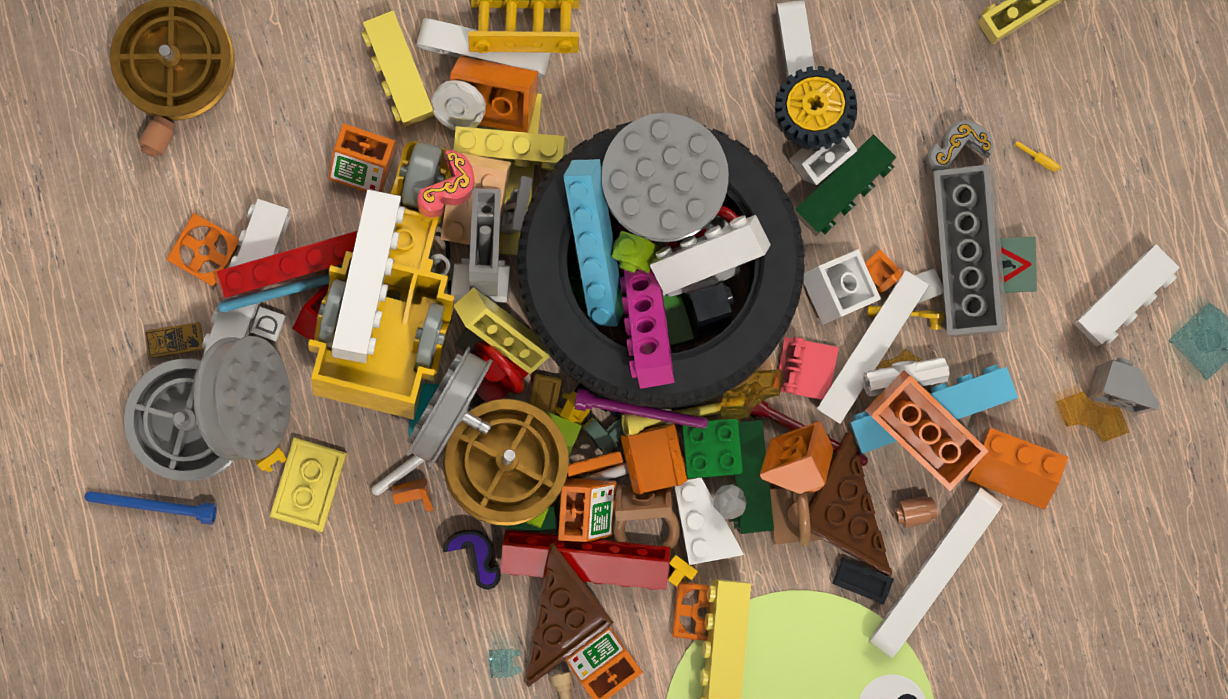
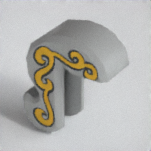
M970 120L958 121L950 126L943 136L942 148L937 143L930 148L925 158L926 165L932 172L948 169L965 143L984 157L989 158L994 148L991 135L984 127Z

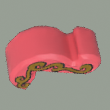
M455 150L445 151L444 159L452 178L423 188L418 194V210L426 217L434 218L443 214L444 204L459 205L471 197L475 182L473 168L469 160Z

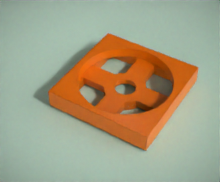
M193 213L166 260L215 288L217 283L213 272L225 269L239 247V238ZM198 227L210 228L204 240L198 241L191 237L190 233ZM220 235L225 238L227 243L226 256L216 251L215 244ZM183 245L194 250L195 256L189 266L184 264L180 250ZM207 245L210 252L208 255L203 256L200 254L199 249L201 246ZM211 260L220 265L218 269L212 272L199 273L204 262Z
M617 451L569 464L568 475L571 478L623 464L621 452Z
M685 582L678 584L672 637L707 641L708 635H706L705 618H700L697 610L700 607H705L708 613H710V604L707 601L709 585ZM695 589L699 590L698 603L694 606L681 604L682 599L687 593ZM680 616L693 617L696 621L695 634L689 633L682 626Z

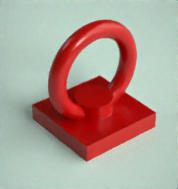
M486 341L477 342L470 353L486 362L490 359L493 361L475 395L483 403L501 400L509 392L521 393L524 389L523 379L529 373Z

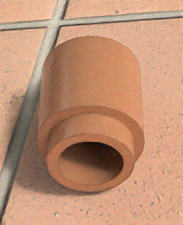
M155 115L154 119L149 121L138 142L142 146L141 151L153 158H156L157 154L163 156L175 133L173 131L175 124L161 116Z
M920 496L899 501L898 507L894 508V514L898 524H902L904 528L931 523L932 519L937 518V509L932 497Z

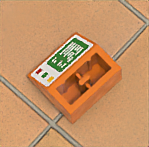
M343 123L334 147L328 179L367 192V190L382 192L398 148L396 141Z
M566 478L560 492L558 540L587 542L613 536L616 481Z
M608 627L565 659L592 699H609L643 673L611 627Z

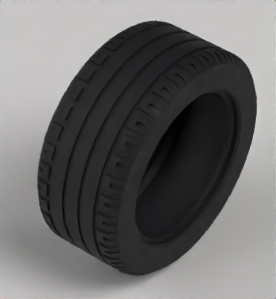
M627 122L616 125L614 129L609 130L608 128L594 134L593 138L588 141L585 139L572 148V152L568 155L565 154L540 183L539 189L534 193L529 203L528 211L524 216L520 230L521 234L517 252L520 292L526 313L539 341L555 363L577 383L606 399L635 406L658 409L688 407L710 399L712 400L745 381L768 359L784 337L795 315L802 292V283L804 282L805 253L804 242L801 236L802 231L788 193H785L782 188L783 185L774 172L771 173L768 165L757 154L753 155L749 152L750 149L738 140L734 141L728 138L729 135L714 128L713 130L708 129L720 143L728 164V187L722 206L732 210L738 217L746 216V218L756 215L771 245L765 255L749 261V288L745 303L734 321L709 342L694 349L671 353L675 383L640 389L638 378H632L629 361L634 360V356L629 355L627 347L609 339L586 318L572 293L568 278L570 255L575 238L564 174L572 160L600 159L602 169L609 145L616 135L631 123Z

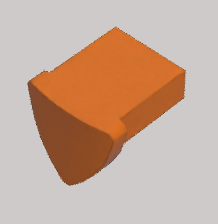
M881 249L865 262L879 294H882L894 285L904 273Z
M426 478L392 487L395 505L422 499L426 512L434 510Z

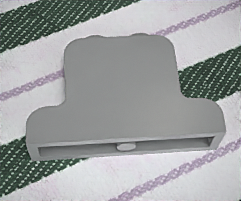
M473 188L469 291L475 287L485 296H497L501 189Z

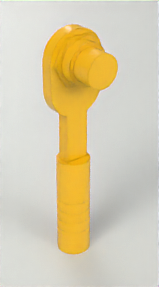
M868 306V317H876L882 306ZM921 310L912 311L910 316L929 318L930 329L940 330L941 323L946 318V312Z

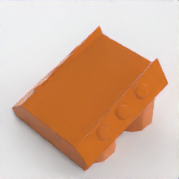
M674 423L639 431L638 434L631 436L621 435L633 493L641 495L649 491L680 486L687 481L686 464L684 457L681 455L679 438Z

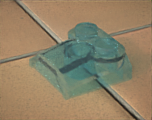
M1210 302L1200 309L1168 340L1170 344L1172 343L1192 363L1205 380H1208L1228 362V317Z

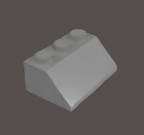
M1117 357L1116 360L1096 366L1087 398L1137 414L1158 410L1159 403L1141 369L1133 367L1132 361Z

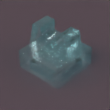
M489 650L491 678L514 677V675L522 673L521 667H513L512 660L513 657L520 656V650Z

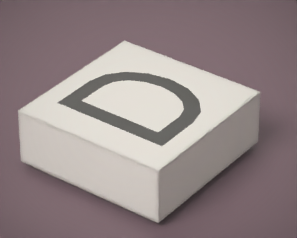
M259 307L250 332L277 342L287 316Z

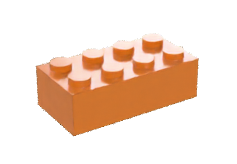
M904 370L865 409L874 420L949 491L989 452Z

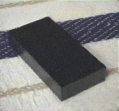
M842 558L832 584L884 604L894 579Z

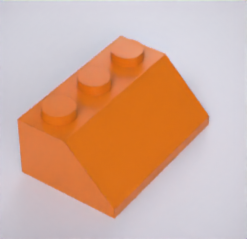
M460 56L450 72V81L467 82L482 94L486 103V113L479 125L514 132H529L538 93L539 71Z
M821 421L771 438L760 472L762 480L798 494L806 491L812 493L820 490L826 484L833 454L832 444Z
M985 429L980 443L989 452L970 470L967 481L1045 510L1060 483L1069 457L996 429Z

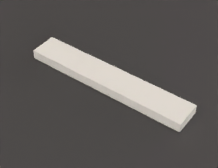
M905 270L818 406V411L841 424L864 388L862 380L864 372L876 369L929 284Z

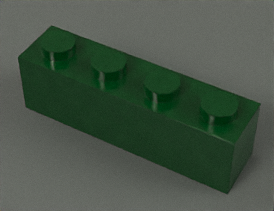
M874 134L795 209V215L815 236L820 232L826 235L837 224L834 219L840 213L845 216L855 207L856 204L853 200L861 194L865 197L875 187L872 182L879 175L885 178L895 168L892 163L897 157Z
M763 421L738 422L743 472L734 475V486L744 492L747 504L743 515L733 519L734 529H739L740 534L774 531L769 482L762 480L760 476L766 455Z

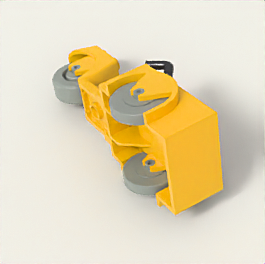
M416 141L408 142L403 146L398 171L390 194L401 196L400 206L405 207L402 224L397 223L395 232L399 233L398 245L396 250L391 249L389 257L394 259L391 276L385 275L384 284L388 285L385 302L380 301L378 311H382L381 323L379 328H374L372 335L373 338H377L373 355L368 354L366 363L332 357L333 340L353 253L346 251L342 268L330 265L328 293L323 298L320 306L315 339L310 340L308 344L310 352L318 353L311 376L313 395L414 420L424 380L435 381L454 305L455 296L447 294L448 276L433 273V260L429 259L437 225L442 222L446 204H444L443 214L434 218L421 214L417 206L418 194L421 189L450 178V171L444 159L445 151H449L448 149Z

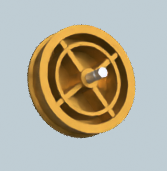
M151 0L135 8L119 25L111 44L110 65L118 88L138 109L152 117L158 115L170 121H179L197 117L210 110L220 101L233 78L235 54L231 39L223 25L213 13L201 4L192 0Z
M501 399L489 401L473 408L469 413L489 423L491 427L485 435L478 431V429L461 421L451 434L444 452L443 470L445 481L452 497L469 515L489 524L510 526L525 523L536 518L555 501L566 481L569 457L567 445L560 429L545 412L523 401Z

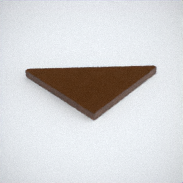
M846 432L830 462L826 484L815 492L809 504L811 533L884 575L891 576L893 572L889 567L886 557V548L881 531L878 529L871 496L867 491L861 461L856 453L853 442L854 437L852 433Z
M554 543L549 545L524 682L528 687L614 623Z

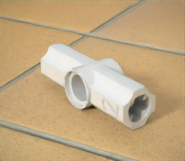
M943 357L919 362L902 361L892 364V367L864 372L862 380L866 394L868 396L880 395L903 370L911 375L921 386L947 382L949 367Z

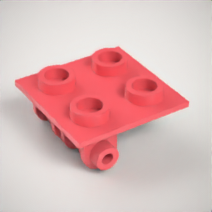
M785 337L775 391L823 400L832 386L839 347L804 341L805 339L797 337Z

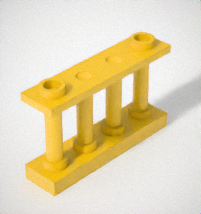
M471 0V7L479 8L478 31H468L469 52L579 53V32H571V9H580V0ZM490 8H506L505 31H489ZM517 8H533L532 32H516ZM544 9H560V32H543Z

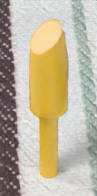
M1016 141V147L1034 157V161L1052 172L1062 169L1050 157L1040 151L1036 153L1019 141Z

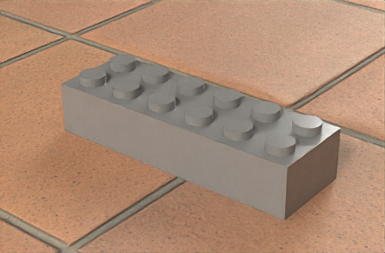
M987 164L934 171L947 335L961 337L1008 332L995 170Z

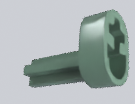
M622 416L606 430L594 418H591L582 426L587 436L604 455L611 453L617 447L616 442L624 434L621 423Z

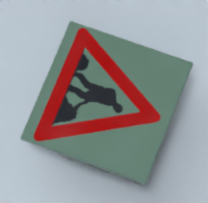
M1036 237L1000 238L1005 293L1037 292Z

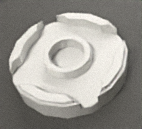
M458 80L446 81L438 86L431 99L435 117L442 125L451 130H456V126L475 128L480 124L486 113V103L482 94L467 82Z

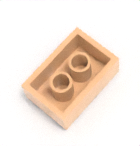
M461 153L469 160L473 168L474 188L501 189V226L511 162ZM473 191L471 197L464 203L455 206L445 205L441 240L470 245Z

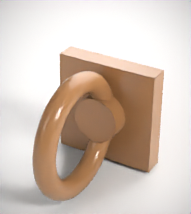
M632 484L616 485V520L614 524L616 541L630 543L625 535V525L628 520L664 518L669 526V535L660 546L671 547V551L677 544L680 536V524L672 511V487L649 491L640 495L633 493Z
M785 488L770 489L774 522V544L799 542L800 546L807 547L810 541L822 540L811 533L809 504L815 492L810 493L806 491L798 494Z

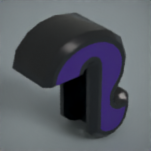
M461 530L450 535L443 545V552L470 548L476 585L486 590L495 588L500 583L502 574L500 573L501 568L499 566L490 567V562L494 555V544L489 536L479 530Z

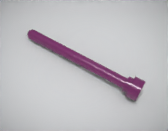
M578 388L575 410L586 411V409L592 410V407L702 429L708 425V420L704 417L652 407L635 406L596 397L595 393H590L589 389Z

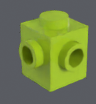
M621 231L619 238L614 242L612 258L619 261V267L635 273L637 269L649 273L651 269L650 264L655 258V253L659 247L646 238Z

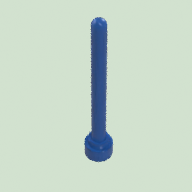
M93 491L86 492L84 496L87 502L196 517V520L201 521V524L208 525L214 524L217 513V504L211 502L192 506Z

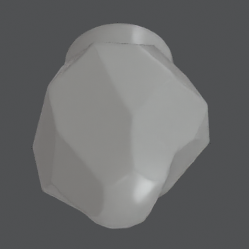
M732 484L721 486L715 493L714 508L724 519H734L743 515L747 504L744 492Z

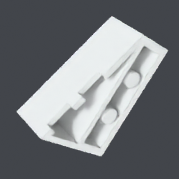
M702 478L687 480L680 486H674L689 565L744 555L725 519L714 508V499Z

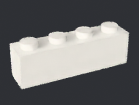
M756 215L749 218L740 216L732 220L727 227L721 229L720 226H716L706 231L705 236L697 239L695 236H691L683 240L678 247L672 249L671 246H667L658 250L650 267L664 294H668L766 254L771 244Z
M1155 244L1073 324L1096 347L1103 343L1109 345L1119 335L1116 330L1122 324L1128 326L1138 316L1135 311L1141 305L1147 307L1156 299L1157 295L1155 292L1161 286L1166 288L1177 278L1174 273L1180 267Z

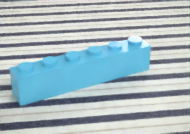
M600 159L572 160L564 174V182L589 321L594 326H618L624 313L623 294L617 260L612 258L614 241L608 205L602 187Z
M998 364L983 369L984 375L973 378L971 373L957 378L958 384L947 387V384L943 383L930 388L932 392L930 395L956 420L1018 398L1007 367L999 369ZM866 411L854 415V421L848 424L860 454L896 442Z

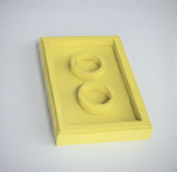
M293 438L269 517L324 532L347 453Z

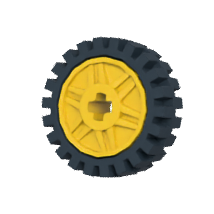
M813 66L806 67L805 72L800 69L796 71L794 77L792 75L788 76L786 83L783 82L781 84L780 91L776 95L775 114L779 129L784 133V137L788 141L791 139L794 145L798 147L801 144L803 149L809 150V147H813L814 151H818L822 146H825V149H829L833 143L836 145L840 144L843 137L846 139L849 136L850 129L853 130L855 120L857 119L856 94L849 80L846 81L841 73L837 75L834 69L829 68L828 71H825L824 66H818V70H813Z

